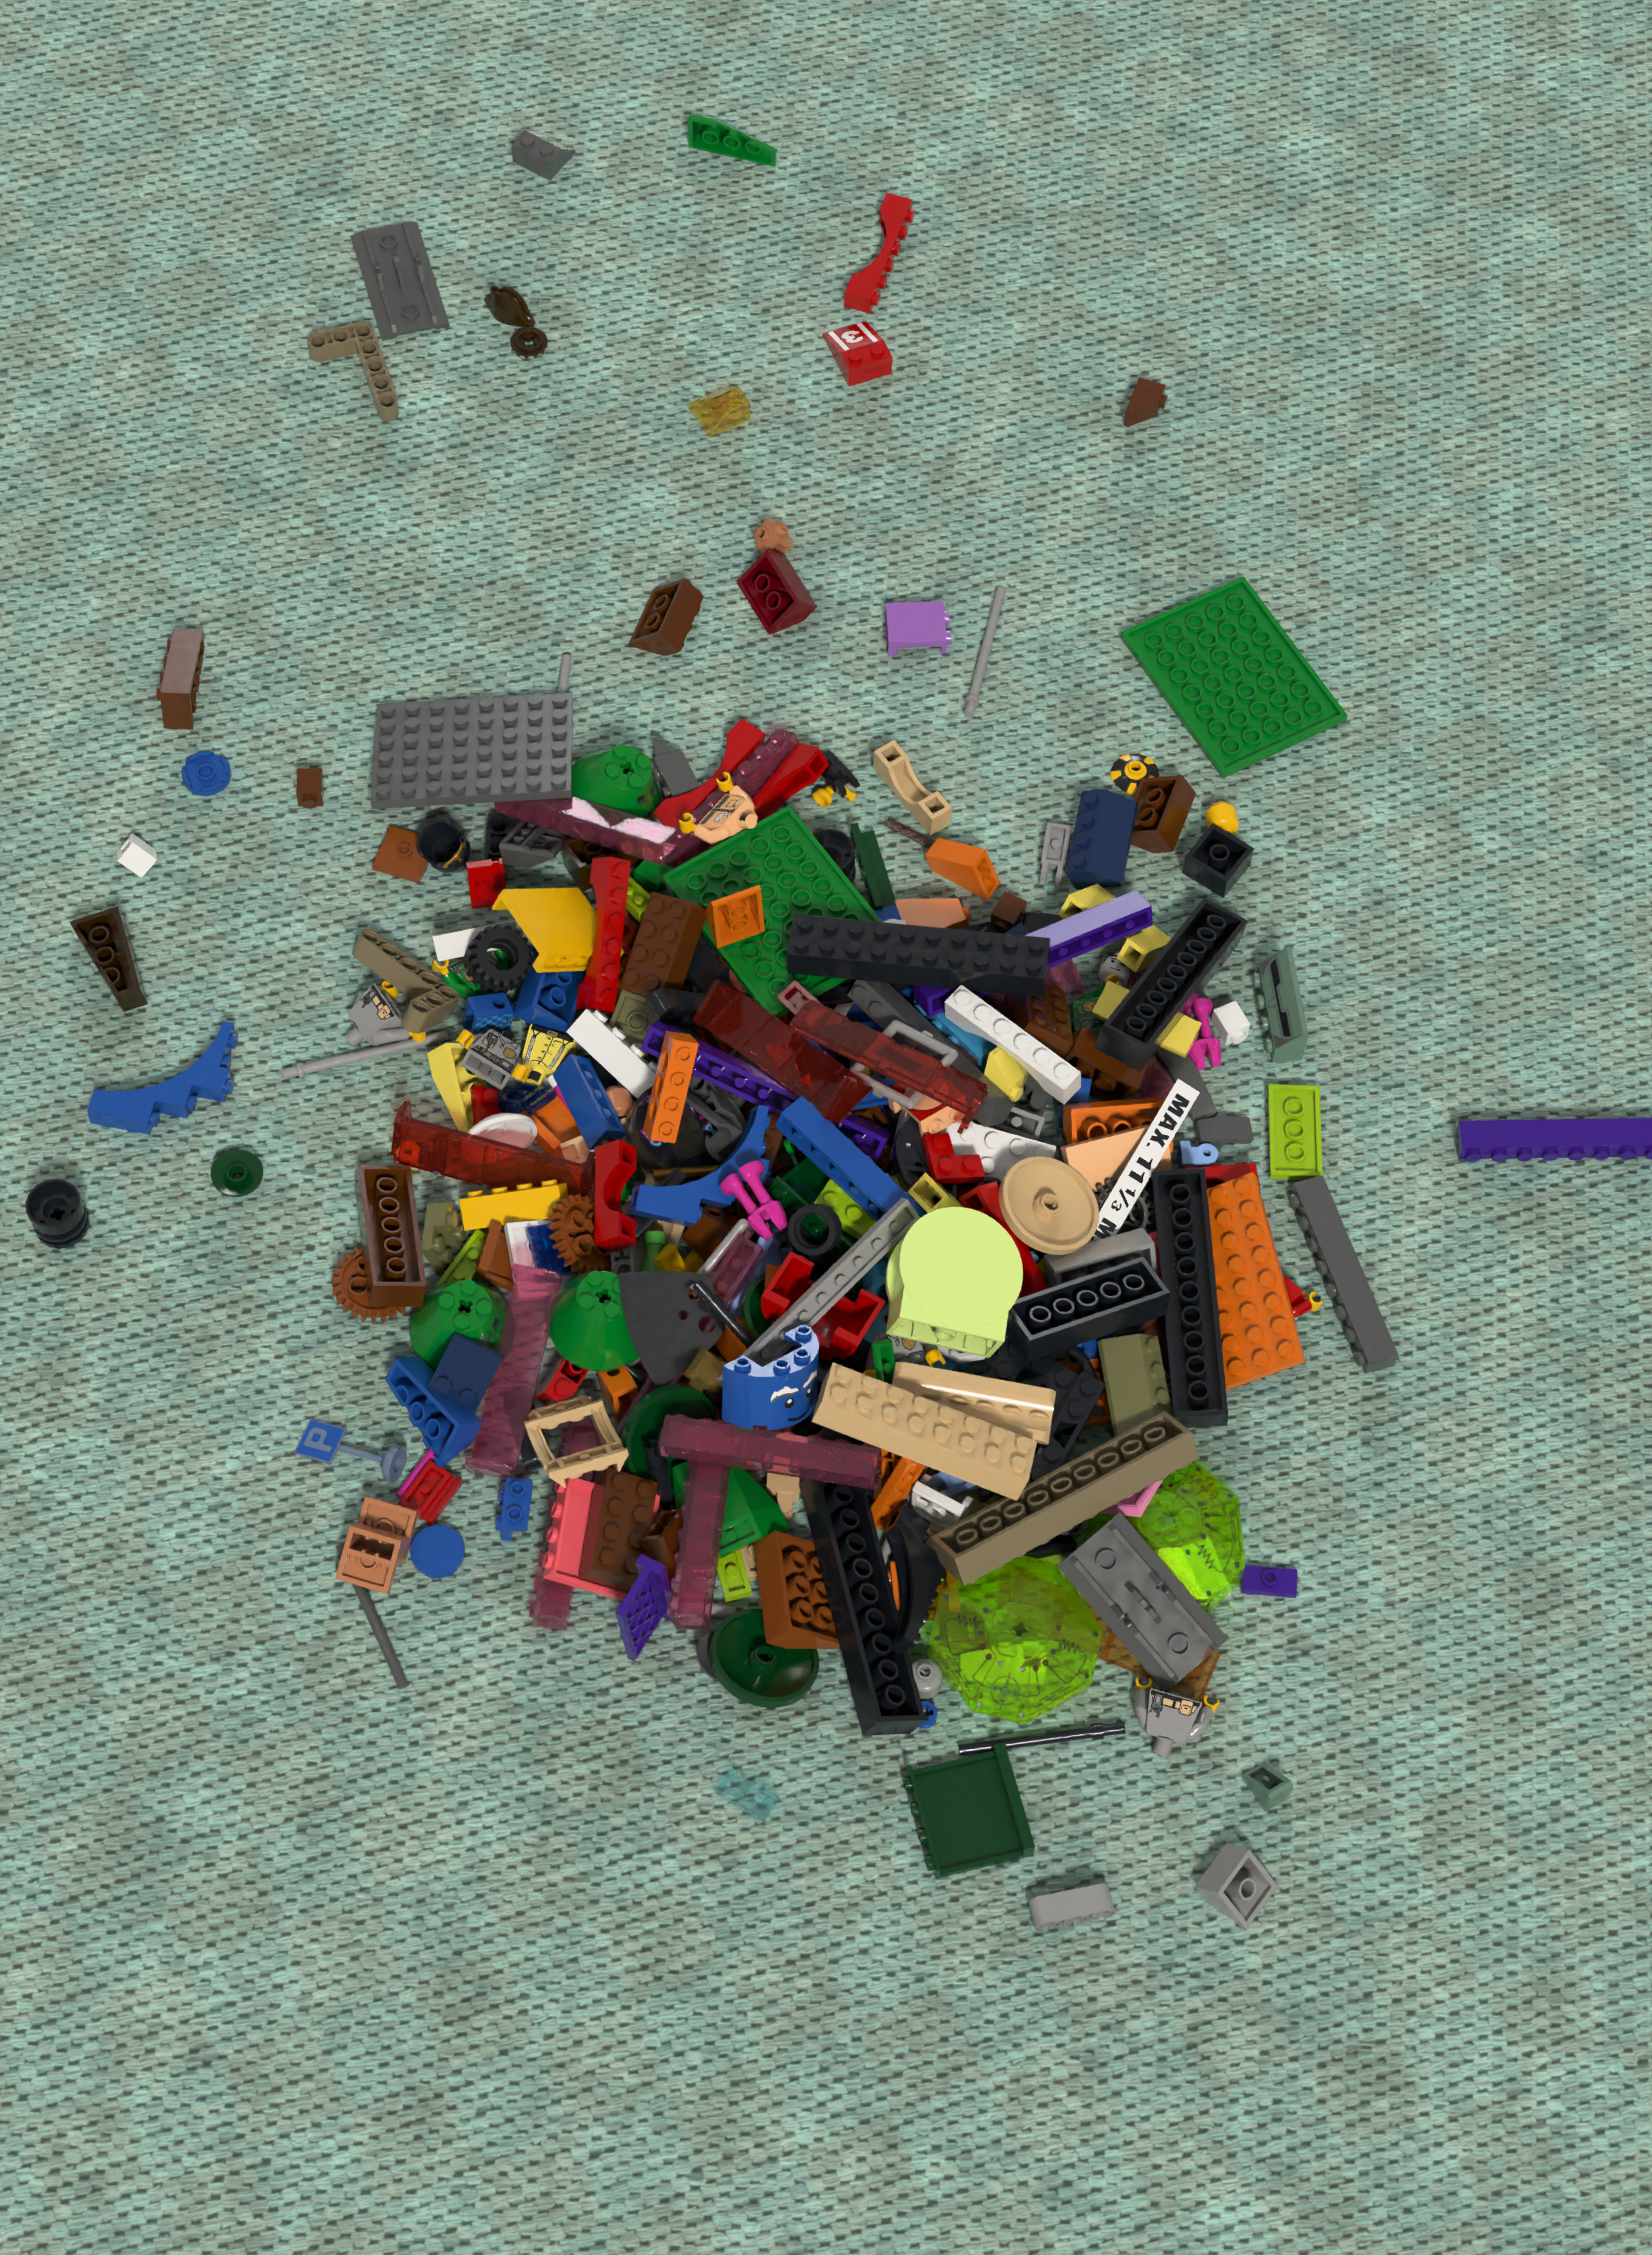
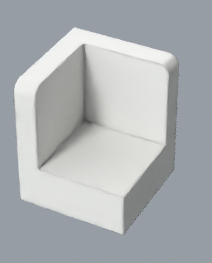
M132 833L117 851V861L139 877H143L157 861V851Z

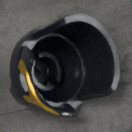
M435 820L421 831L416 843L417 852L435 869L443 873L459 871L462 868L467 869L466 862L470 858V843L467 837L458 831L448 820Z

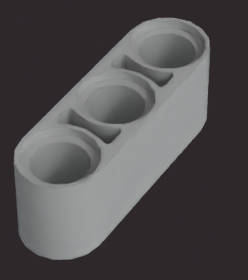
M1096 1884L1042 1895L1028 1902L1034 1927L1038 1932L1044 1931V1928L1047 1927L1051 1930L1070 1926L1072 1922L1080 1924L1099 1920L1100 1916L1108 1918L1115 1914L1108 1884Z

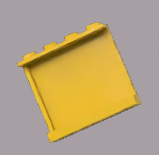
M579 888L502 890L492 909L509 910L539 953L532 965L537 973L588 970L596 937L597 913Z

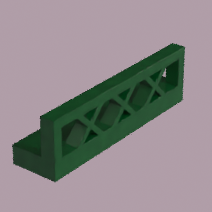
M858 823L850 824V838L854 844L855 859L870 907L873 910H878L896 905L874 830L861 833Z

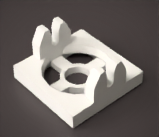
M925 1474L921 1481H917L912 1489L911 1509L944 1530L965 1519L973 1506L972 1502L974 1499L967 1496L962 1504L930 1488L932 1477ZM945 1510L955 1514V1516L947 1513Z

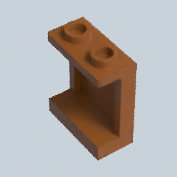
M492 1221L486 1230L472 1277L516 1293L505 1233L500 1232L502 1225Z

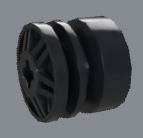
M822 829L812 833L853 884L856 878L854 844L851 838L844 832L836 829Z
M61 1179L46 1180L36 1185L29 1193L25 1202L26 1213L35 1233L43 1244L57 1249L68 1248L80 1242L87 1234L90 1226L89 1214L78 1190L73 1184Z

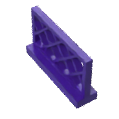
M641 1554L636 1562L639 1576L616 1611L627 1658L634 1662L661 1619L665 1618L672 1621L677 1613L666 1566Z

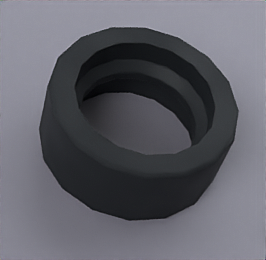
M813 1203L799 1208L791 1216L788 1223V1236L791 1244L805 1255L817 1256L831 1251L838 1244L842 1235V1224L839 1216L832 1208L824 1204ZM819 1214L827 1221L829 1236L823 1244L811 1245L803 1238L801 1223L807 1215Z

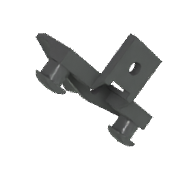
M667 1024L701 1041L696 1030L688 1026ZM753 1032L729 1053V1055L773 1076L779 1072L761 1039ZM692 1074L685 1102L719 1130L713 1136H706L705 1145L711 1157L722 1164L735 1149L746 1129L747 1121L740 1107L747 1100L731 1094L704 1080L702 1088L698 1090L699 1083L704 1079Z

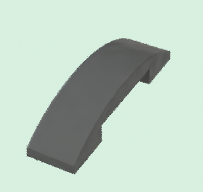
M1159 1047L1153 1056L1158 1064L1161 1063L1173 1084L1176 1083L1177 1079H1180L1200 1092L1188 1112L1194 1125L1197 1120L1216 1116L1217 1111L1209 1091L1189 1055L1183 1058Z

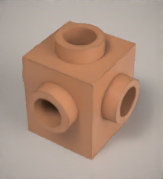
M767 518L752 532L756 540V547L761 554L766 549L785 554L794 546L788 534L787 526L781 521L778 522Z

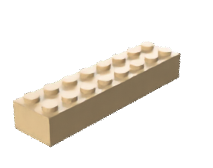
M834 1362L822 1382L811 1421L1016 1501L1029 1481L1037 1445L1035 1440Z

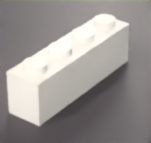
M586 1009L566 1032L641 1101L652 1091L658 1065L653 1061L649 1063L642 1057L645 1053L634 1043L630 1045L624 1040L626 1035L616 1026L614 1028L610 1027L606 1023L608 1018L598 1009L595 1011Z

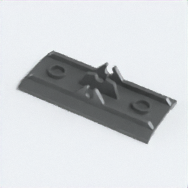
M404 222L361 231L350 236L382 341L418 331L450 327L417 222Z
M1120 1511L1057 1565L1164 1692H1167L1228 1639Z

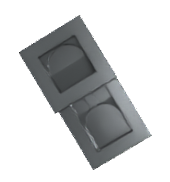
M1214 1117L1195 1122L1199 1145L1207 1143L1215 1147H1222L1226 1142L1250 1144L1254 1140L1249 1117Z

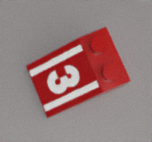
M866 321L823 333V337L848 387L891 374L892 355L882 337Z

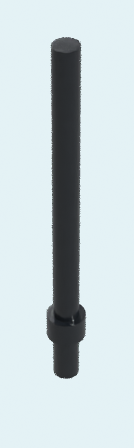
M701 1280L693 1285L696 1292L705 1300V1306L712 1313L715 1312L748 1349L755 1340L724 1307V1301L717 1294L714 1295Z
M1124 1722L1107 1725L1093 1723L1090 1724V1727L958 1744L961 1756L991 1752L995 1744L1004 1742L1006 1749L1088 1738H1092V1741L1104 1739V1736L1125 1734Z

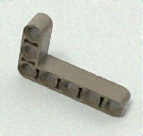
M356 322L314 332L308 336L309 357L315 362H324L357 354L379 418L386 422H391L398 418L397 395L374 328L369 322Z
M363 929L360 932L352 951L353 956L412 999L401 1021V1025L405 1030L417 1034L422 1033L451 1018L460 998L458 991L448 986L441 978L379 933L370 929Z

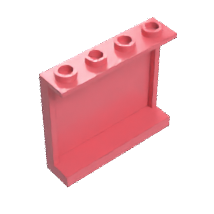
M578 1478L564 1479L566 1488L556 1482L555 1492L558 1493L551 1509L553 1523L546 1538V1541L549 1542V1547L542 1562V1567L545 1568L543 1578L623 1601L628 1593L579 1578L594 1483ZM659 1495L655 1497L652 1523L655 1521L656 1514H658Z

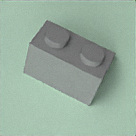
M1226 1843L1198 1881L1195 1888L1208 1904L1242 1928L1247 1929L1278 1885L1250 1849Z

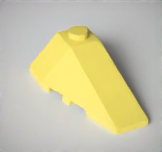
M444 1043L428 1052L427 1056L432 1078L463 1139L466 1133L474 1126L470 1090L475 1085L487 1087V1081L460 1065L468 1051L467 1049L462 1047L460 1043Z

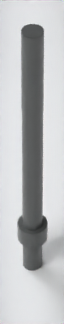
M340 1543L336 1546L340 1559L345 1543ZM352 1584L398 1689L409 1686L366 1588Z

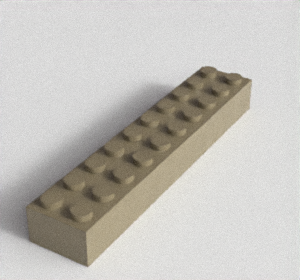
M1167 1412L1159 1413L1026 1485L1017 1501L1004 1497L932 1536L931 1539L940 1564L963 1586L976 1582L987 1573L1000 1569L1009 1561L1022 1557L1031 1549L1049 1542L1053 1537L1071 1530L1077 1524L1095 1517L1099 1512L1119 1504L1121 1500L1141 1492L1145 1487L1165 1479L1167 1475L1180 1468H1185L1191 1462L1197 1460L1199 1456L1191 1431Z

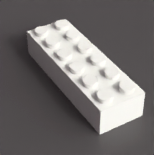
M904 1109L900 1111L895 1137L899 1128L902 1127L910 1116ZM959 1120L938 1132L949 1133L955 1155L979 1154L985 1176L999 1178L1000 1181L1019 1161L1035 1156L1054 1159L1056 1146L964 1120ZM893 1141L892 1150H891V1154H890V1158H889V1160H891V1161H893V1160H892V1157H893L894 1141ZM906 1144L907 1148L910 1149L912 1147L911 1144ZM919 1163L915 1164V1166L921 1167Z

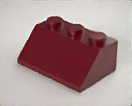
M766 549L736 582L769 635L803 622L817 608V605L787 557L782 553Z

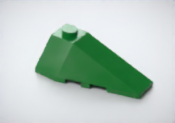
M697 113L689 114V148L775 167V148L718 118Z

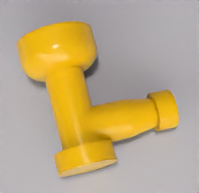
M844 785L847 795L844 797L852 803L858 795L854 792L852 793ZM829 786L825 789L819 788L813 793V799L822 807L827 808L832 803V795L835 792Z

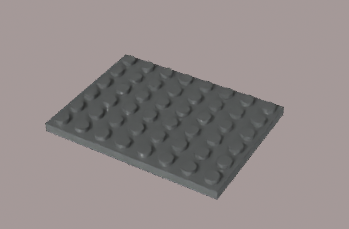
M572 693L377 704L371 789L372 809L572 798Z

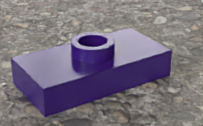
M1243 1565L1241 1593L1296 1598L1297 1569Z

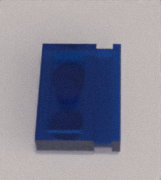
M521 1082L498 1098V1108L517 1114L528 1111V1115H533L555 1099L556 1089L552 1088L547 1091L545 1086Z
M549 1224L527 1227L525 1232L529 1241V1248L532 1253L538 1280L575 1274L571 1273V1265L564 1266V1257H557L560 1252L559 1249L552 1248L556 1242L549 1238V1235L553 1234V1231L548 1228Z

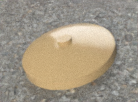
M1029 1157L1016 1163L1002 1179L999 1188V1206L1003 1218L1012 1232L1031 1248L1052 1255L1070 1254L1082 1248L1095 1234L1099 1222V1208L1096 1197L1087 1181L1069 1165L1049 1157Z

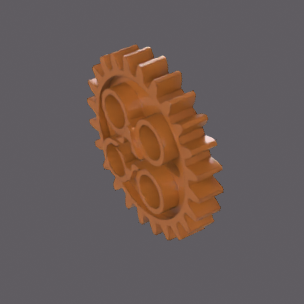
M580 1194L556 1203L557 1206L552 1208L554 1214L549 1216L553 1223L548 1225V1228L553 1231L549 1238L556 1242L552 1248L559 1249L560 1251L557 1257H564V1266L571 1265V1273L578 1271L579 1275L591 1271H611V1253L594 1245V1236L592 1237L594 1235L595 1200L589 1202L587 1195L581 1197Z
M354 1247L353 1256L346 1252L345 1261L338 1260V1268L333 1270L332 1286L333 1296H337L336 1304H343V1312L352 1310L351 1318H355L359 1314L363 1323L367 1317H371L372 1324H375L377 1318H381L382 1322L386 1323V1316L396 1320L397 1311L403 1315L405 1314L406 1307H369L365 1270L361 1269L364 1267L362 1251ZM361 1289L363 1292L356 1293L353 1290Z

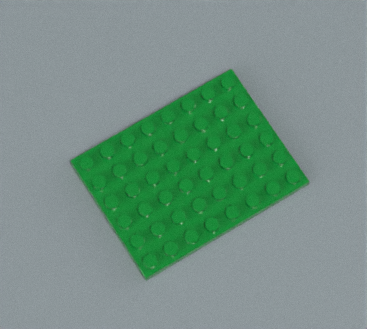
M1244 576L1121 632L1120 638L1222 779L1347 720L1348 715Z
M790 805L759 821L753 829L741 831L662 875V882L675 898L694 902L704 909L712 901L760 885L765 932L718 949L706 926V919L701 932L723 961L730 966V970L770 1022L790 1012L778 1001L777 996L794 980L815 998L847 980L788 973L787 950L794 914L882 922Z

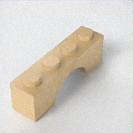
M895 740L874 751L873 769L930 836L951 824L952 807L938 791L932 793L920 783L913 772L909 757Z

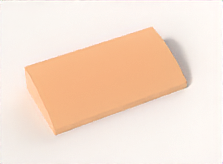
M1151 1123L1061 1146L1064 1163L1076 1170L1087 1181L1093 1192L1098 1191V1185L1105 1189L1106 1180H1110L1114 1185L1116 1178H1120ZM1169 1146L1154 1171L1172 1170Z

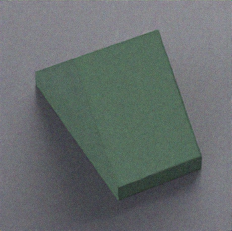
M1266 1763L1260 1764L1241 1776L1265 1812L1287 1800L1293 1787L1290 1779Z

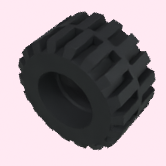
M496 924L493 928L491 926L486 927L477 934L465 951L464 957L467 959L464 961V968H469L466 974L468 978L472 976L474 979L472 983L475 986L480 984L482 986L480 990L484 992L487 989H490V994L497 993L498 991L507 993L509 989L512 991L525 979L532 968L530 965L533 962V956L529 954L533 950L531 946L526 945L529 940L526 936L521 938L519 936L521 932L518 929L515 932L511 931L512 926L506 925L502 928L501 924ZM495 948L503 951L510 961V970H499L493 967L487 958V949Z

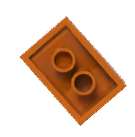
M760 885L710 902L705 910L706 926L717 949L765 932Z

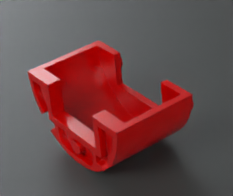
M790 1251L761 1296V1309L765 1319H770L774 1323L815 1283V1281L810 1279L814 1267L813 1262L804 1256ZM864 1289L860 1291L856 1303L846 1296H842L811 1327L818 1338L819 1359L831 1360L834 1356L844 1359L852 1355L886 1301Z

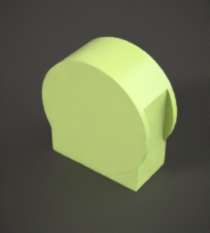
M946 1207L921 1217L895 1247L887 1263L885 1285L890 1308L886 1334L990 1358L1004 1343L1008 1313L1019 1296L1023 1281L1021 1257L1009 1233L991 1217L970 1208Z

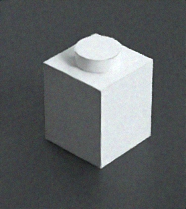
M1236 1001L1213 1010L1211 1023L1225 1046L1231 1043L1239 1044L1248 1037L1250 1023Z

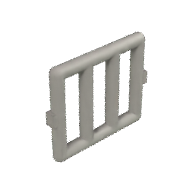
M893 1020L848 1071V1077L873 1090V1095L881 1099L885 1096L907 1109H913L958 1057V1052L934 1039L933 1034L926 1030L920 1032L899 1020ZM896 1032H899L944 1055V1057L936 1064L890 1039ZM882 1048H885L929 1071L930 1074L924 1080H921L876 1055ZM870 1064L912 1086L916 1090L910 1097H907L863 1074L862 1071Z
M740 1219L697 1271L698 1274L707 1276L712 1286L734 1260L735 1251L742 1250L755 1234V1231L746 1219ZM691 1285L688 1290L693 1296L697 1297L698 1293L693 1288V1285Z

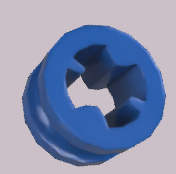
M922 1701L923 1709L928 1710V1714L932 1713V1715L919 1728H931L937 1720V1708L931 1702Z

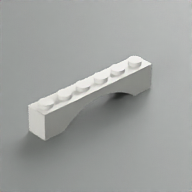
M960 985L944 1002L945 1017L965 1032L983 1037L1004 1050L1022 1065L1047 1093L1065 1105L1081 1088V1072L963 985Z

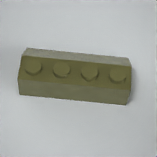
M1133 1334L1097 1341L1114 1437L1121 1435L1163 1411L1172 1416L1158 1336Z

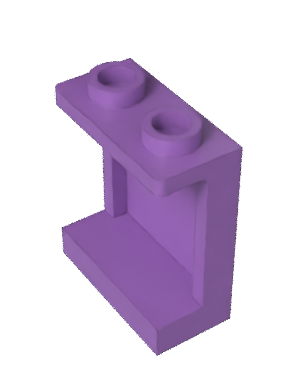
M944 601L886 603L885 623L888 656L898 655V648L940 647L941 654H946V645H951L950 630L946 631V625H949V611H944Z

